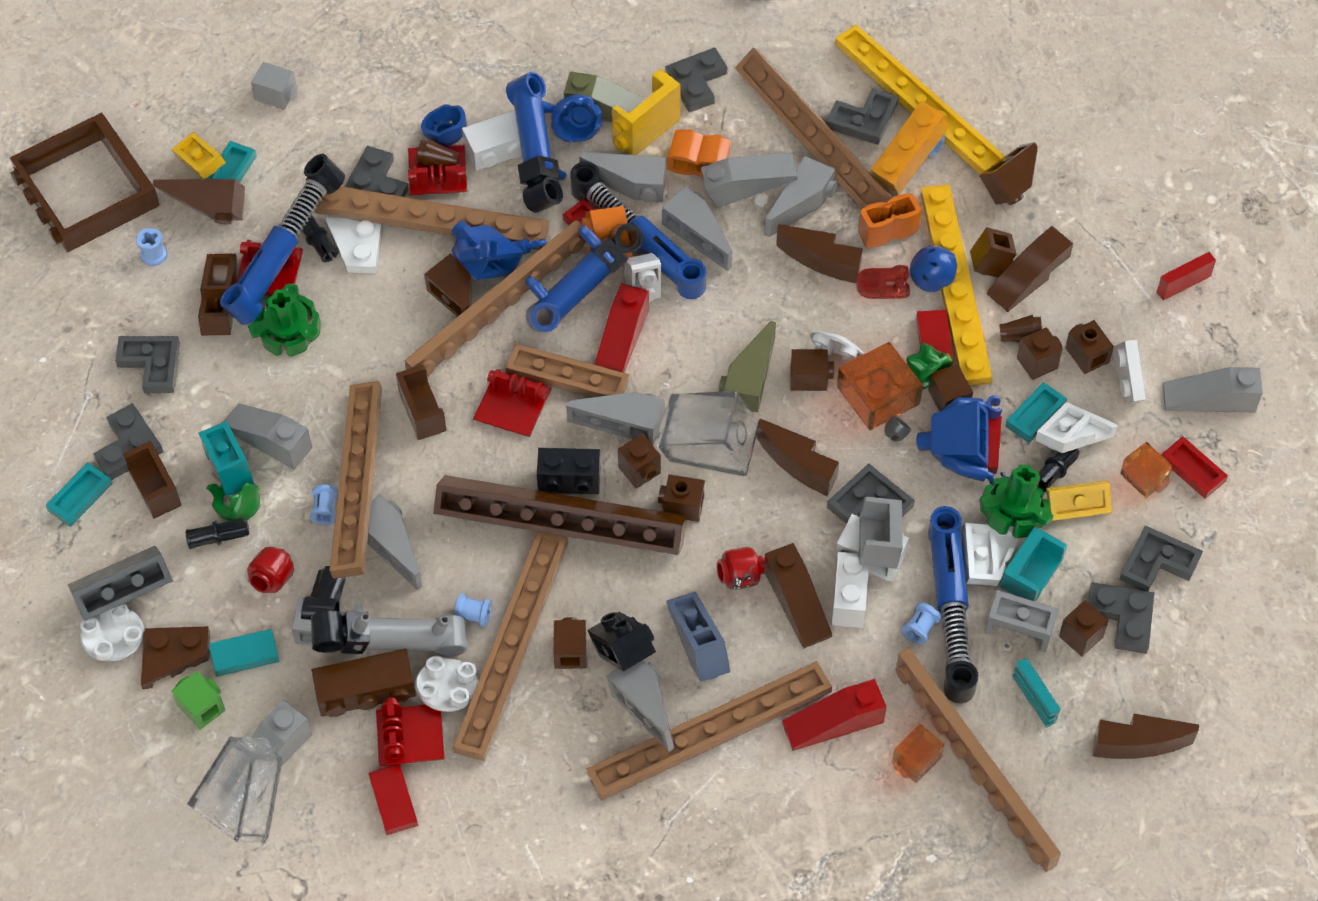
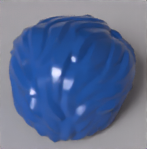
M578 94L567 96L560 100L553 109L551 129L555 136L564 142L573 143L589 140L598 133L602 126V110L589 96Z

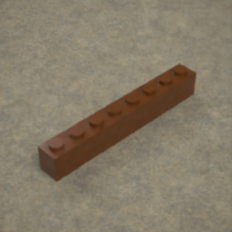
M444 475L437 483L433 514L673 555H679L682 549L687 515Z

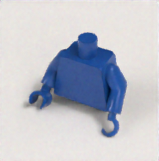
M464 221L458 222L452 229V235L457 238L452 248V254L476 280L508 276L516 269L523 254L530 253L531 249L547 244L545 239L531 242L528 239L511 242L488 225L469 227Z
M993 395L986 402L982 398H956L944 407L942 411L932 415L931 431L917 434L918 449L920 451L931 450L932 455L944 468L960 476L982 482L988 479L992 485L994 474L989 472L988 467H986L988 466V418L997 419L1001 416L1002 409L991 407L999 406L1000 398ZM1000 472L1001 477H1006L1004 472Z

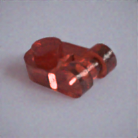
M896 265L892 268L864 269L857 277V291L861 296L869 299L907 298L910 295V286L906 282L909 278V269L905 265ZM886 282H895L893 285H886Z

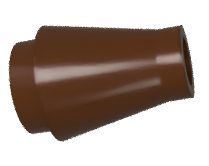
M430 139L428 141L421 140L416 162L421 163L422 167H431V165H434V167L442 165L443 168L445 166H455L458 163L460 152L453 151Z
M1032 314L1008 323L999 324L1001 342H1020L1021 338L1041 330V316L1033 317Z

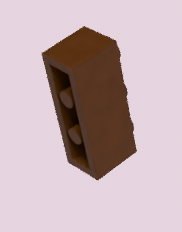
M407 648L311 669L321 717H337L343 715L346 711L356 709L370 710L379 704H383L387 698H396L398 703H402L411 697H416Z

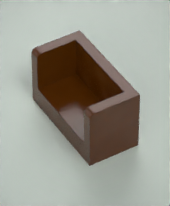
M420 365L396 373L399 395L417 439L421 440L447 431L443 409L437 405L428 383L425 366Z
M151 441L123 454L128 471L153 519L182 506L176 487Z

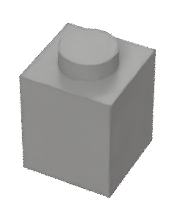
M266 62L262 63L251 81L254 100L284 110L290 100L295 99L298 92V85L296 84L293 71Z

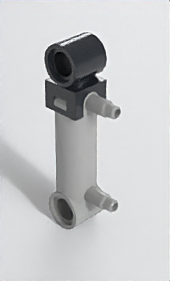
M321 611L311 616L312 649L320 653H332L341 650L342 654H363L366 649L401 650L407 648V651H434L440 656L453 657L464 654L467 651L465 619L461 616L444 615L436 619L370 617L369 612L346 611L344 616L337 611Z

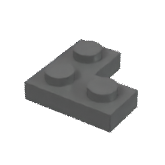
M714 47L666 65L665 73L680 83V98L690 113L715 103V96L706 82L726 75L727 65Z
M872 88L863 109L836 100L826 120V124L831 130L879 145L896 109L899 96Z
M368 145L344 186L405 197L409 190L408 183L386 176L394 161L393 153Z
M119 336L115 359L117 368H144L142 383L144 393H174L180 348L179 337Z
M132 403L106 417L108 424L119 440L98 450L93 455L104 474L113 480L128 472L123 457L125 452L149 441L152 442L158 455L163 453V449Z
M868 463L827 501V508L847 524L852 514L860 517L865 497L902 500V517L914 507L915 500Z
M1145 525L1121 572L1119 580L1140 590L1149 591L1159 570L1163 569L1190 581L1203 551Z
M1091 582L1088 602L1107 619L1118 621L1115 649L1147 654L1150 643L1155 592Z

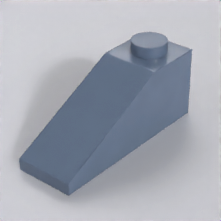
M696 591L667 600V607L689 662L700 682L730 673L725 641Z

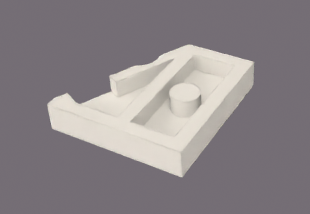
M326 217L327 228L332 234L335 246L339 254H341L347 272L377 274L383 224L372 223L368 220L360 221Z
M1137 339L1124 341L1114 346L1112 355L1120 380L1119 385L1122 397H1125L1126 404L1137 403L1146 400Z
M1066 402L1037 431L1035 441L1048 446L1050 449L1064 453L1114 437L1118 425Z
M964 524L962 537L966 584L998 585L1019 539L1012 536L1014 526L1009 527L1006 535H1001L988 524Z

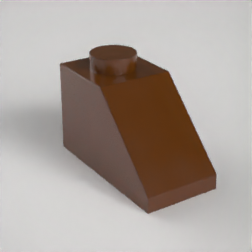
M1035 142L1018 146L979 175L996 205L1003 203L1013 205L1023 199L1024 195L1022 193L1032 187L1038 150Z
M451 253L424 274L426 290L455 316L458 317L472 305L471 274Z

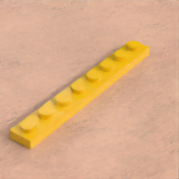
M857 24L835 38V45L888 93L899 96L898 102L910 113H913L922 100L944 114L949 124V128L944 134V143L976 172L982 174L1005 157L1004 154Z
M950 184L921 187V199L931 246H941L953 252L957 261L954 281L950 285L941 288L945 310H947L948 325L956 362L970 386L991 384V368Z

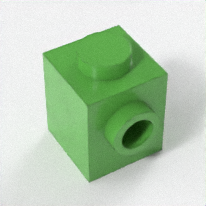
M198 671L191 676L182 678L175 688L171 690L176 704L199 730L226 711L219 695L221 691L217 684L210 677L204 679Z

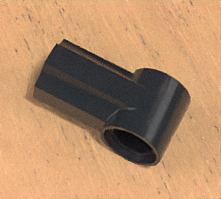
M325 566L324 569L319 570L311 595L306 596L303 601L301 619L311 620V616L314 613L321 611L340 612L339 600L346 578L333 579L330 573V566Z

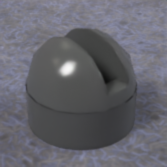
M892 415L885 425L884 432L888 438L891 437V440L896 442L903 440L911 432V428L899 417Z

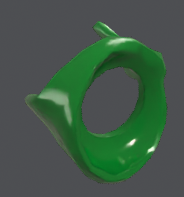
M922 343L918 353L909 355L906 358L911 383L919 389H926L932 373L952 365L953 360L948 353L935 350L932 345Z
M245 483L237 495L230 497L229 506L223 503L225 493L222 485L210 484L206 487L214 497L213 509L219 517L226 521L242 518L249 520L260 508V489L256 484Z

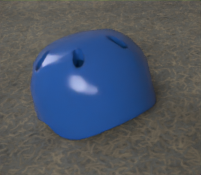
M448 104L441 105L429 112L421 123L423 135L427 139L443 146L457 143L463 137L462 128L467 127L463 108L459 105L451 106Z
M941 246L922 248L915 254L910 264L912 281L917 287L926 292L939 291L941 288L950 285L956 276V257L953 252Z

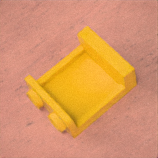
M659 69L652 74V95L629 113L625 112L618 105L612 108L613 144L619 151L625 152L628 155H638L680 120V83Z

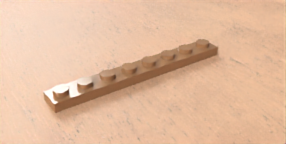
M753 47L735 69L821 163L836 169L835 179L863 209L872 203H887L893 198L762 53Z
M340 187L331 194H325L322 200L318 201L319 205H316L315 209L317 214L360 221L368 220L372 223L453 236V227L461 221H464L469 227L488 225L511 242L528 239L529 242L539 239L546 240L549 229V221L347 187ZM540 246V247H537V248H533V249H535V250H540L543 246Z
M577 220L571 223L404 360L406 370L424 365L427 376H429L438 364L444 359L451 358L466 341L474 339L479 330L488 323H493L508 306L515 305L521 296L529 290V286L525 283L529 276H533L536 281L541 282L542 278L551 271L557 270L571 254L578 253L585 244L583 236L579 233L582 224Z
M379 381L350 385L330 562V573L333 579L364 575L382 397V387Z
M543 532L536 533L453 745L454 753L485 761L567 548L568 537Z
M908 647L899 652L895 668L899 679L904 684L908 683L912 688L916 702L922 709L926 708L931 714L932 722L940 734L945 733L951 742V748L956 757L960 760L964 759L969 766L970 775L975 783L979 786L983 785L989 794L990 803L996 811H1002L1013 835L1017 838L1021 837L1032 861L1037 865L1040 864L1046 872L1057 866L1061 852L912 650Z
M815 661L670 729L674 749L670 752L653 737L586 768L587 775L602 801L831 693L832 685L819 663Z

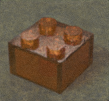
M890 341L839 367L837 388L869 431L887 422L892 415L899 416L920 405L923 385Z

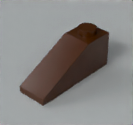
M235 179L153 180V186L161 192L206 215L217 224L229 225L232 224V221H242L245 187Z
M794 542L765 553V575L803 649L831 638L832 632L811 577Z

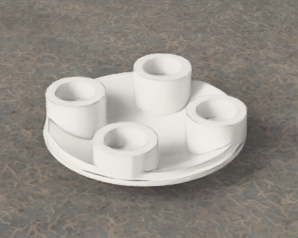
M812 332L810 334L811 342L816 345L814 349H828V357L831 356L832 352L843 356L842 361L853 367H858L860 361L866 358V355L857 345L841 335L828 332Z
M126 604L115 607L87 621L83 619L80 623V641L83 649L88 655L100 661L112 662L130 656L139 648L144 638V625L137 613L128 609Z
M432 656L427 659L426 665L417 674L415 680L416 693L419 699L432 709L444 712L463 709L470 704L479 681L476 667L470 662Z

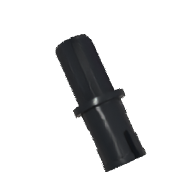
M311 214V218H308L309 221L305 222L306 226H302L306 242L314 247L323 262H330L333 259L328 253H331L336 258L338 250L328 239L326 229L320 227Z
M1078 448L1064 453L1058 452L1054 457H1049L1045 461V466L1039 471L1040 481L1038 487L1046 492V488H1050L1058 478H1063L1067 474V469L1078 459L1080 453Z
M242 518L223 523L213 521L212 525L186 529L185 534L189 549L214 543H217L219 546L222 544V541L248 536L250 530L247 520Z

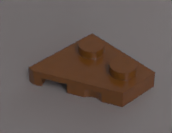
M209 627L145 628L141 672L142 688L149 689L153 687L152 683L168 675L171 678L175 677L189 667H196L209 661Z

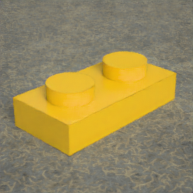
M195 132L189 134L172 148L176 157L201 179H206L214 174L226 163L221 154Z
M1107 480L1046 488L1047 500L1050 501L1049 511L1054 515L1052 521L1112 513L1110 483Z

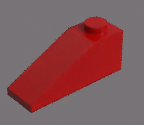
M623 283L620 284L609 312L594 365L625 373L649 312V290Z
M872 679L845 687L783 719L782 725L792 751L882 724L884 723L887 706L876 680Z

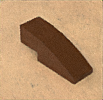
M778 224L776 246L802 265L829 277L855 284L858 282L863 248L835 244L836 234Z
M1051 226L1008 266L989 288L987 295L1009 312L1048 281L1050 273L1070 258L1073 243Z
M207 254L200 287L202 299L198 314L201 336L231 335L233 316L221 306L220 300L223 293L230 286L236 284L237 254Z
M760 418L757 423V440L768 455L793 478L807 487L828 496L838 477L839 462L816 453L815 440Z
M1135 713L1130 725L1099 720L1095 732L1092 757L1137 759L1177 751L1194 743L1199 731V724Z

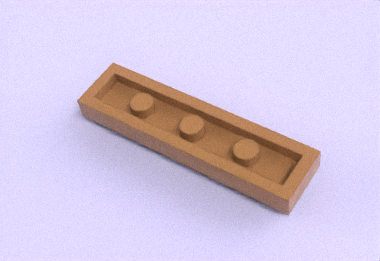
M515 344L506 365V374H516L519 378L526 377L530 381L542 382L545 385L592 398L623 394L629 383V374L520 344Z

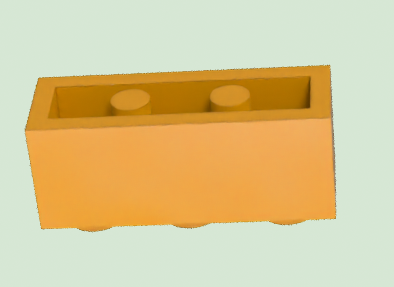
M921 100L871 168L874 177L883 186L900 195L948 130L949 124L945 115Z

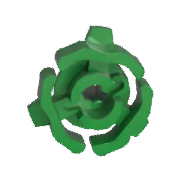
M286 284L283 289L275 290L274 294L265 300L267 309L262 308L260 315L253 323L248 325L252 338L261 337L266 350L279 356L283 352L280 344L282 342L284 343L287 355L292 357L305 352L309 344L318 338L321 320L319 313L315 310L314 302L303 295H299L298 285ZM308 314L313 319L311 324H308ZM273 335L276 340L271 339L269 336Z
M1019 465L1018 468L1012 470L1010 477L995 478L992 485H986L983 495L979 499L980 511L985 515L987 524L999 534L1006 535L1009 527L1014 526L1012 536L1017 539L1028 537L1034 526L1041 528L1052 521L1054 515L1049 511L1050 501L1042 499L1044 491L1038 487L1040 481L1038 471L1033 470L1029 465Z

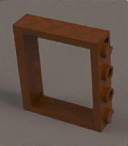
M102 112L10 157L14 169L10 174L17 186L23 185L25 189L22 191L30 205L35 204L37 206L35 211L43 225L49 224L51 228L48 230L56 244L61 243L67 253L160 206L155 187ZM101 140L137 193L65 229L30 178V175Z

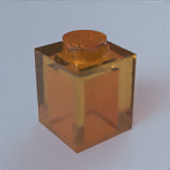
M1145 442L1124 458L1120 474L1147 498L1154 492H1162L1169 485V476L1173 466L1148 442Z
M919 724L894 749L892 763L895 770L902 777L910 778L917 784L942 758L945 743L922 724Z

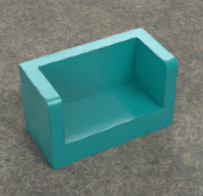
M227 421L198 432L208 460H211L226 496L239 492L245 483L255 485L248 462Z
M1034 526L1003 572L1000 588L1015 596L1036 602L1063 561L1067 544Z

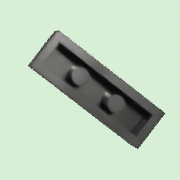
M153 546L68 584V587L84 621H87L171 583L173 579L161 552L156 546Z

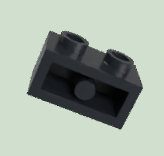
M538 448V491L567 494H599L601 472L600 449Z
M620 611L603 616L600 623L587 630L599 657L622 671L629 669L656 653L652 644L654 635L648 625L645 623L641 624L634 617H629Z

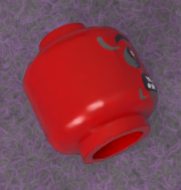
M751 547L727 550L723 552L721 559L717 560L716 567L719 581L721 584H726L731 590L754 587L758 585L761 574L765 573L763 557L761 555L758 556Z

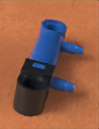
M533 71L510 81L506 86V94L515 109L523 163L517 165L520 184L528 185L522 192L523 201L531 212L539 213L562 201L563 191L557 180H565L567 175L565 171L559 169L558 160L551 158L544 113L552 114L555 105L542 101L546 94L545 82L538 73Z
M631 223L617 224L611 229L608 237L599 239L592 230L583 225L579 229V233L591 248L587 251L588 254L549 291L539 281H536L533 276H529L525 280L529 289L539 299L538 302L530 305L526 311L525 317L529 327L541 332L554 330L560 320L610 273L618 270L628 260L623 253L635 252L642 246L644 237L641 229ZM624 230L630 232L632 237L631 243L628 246H624L620 241V235ZM544 308L549 313V320L546 324L541 325L537 321V313Z

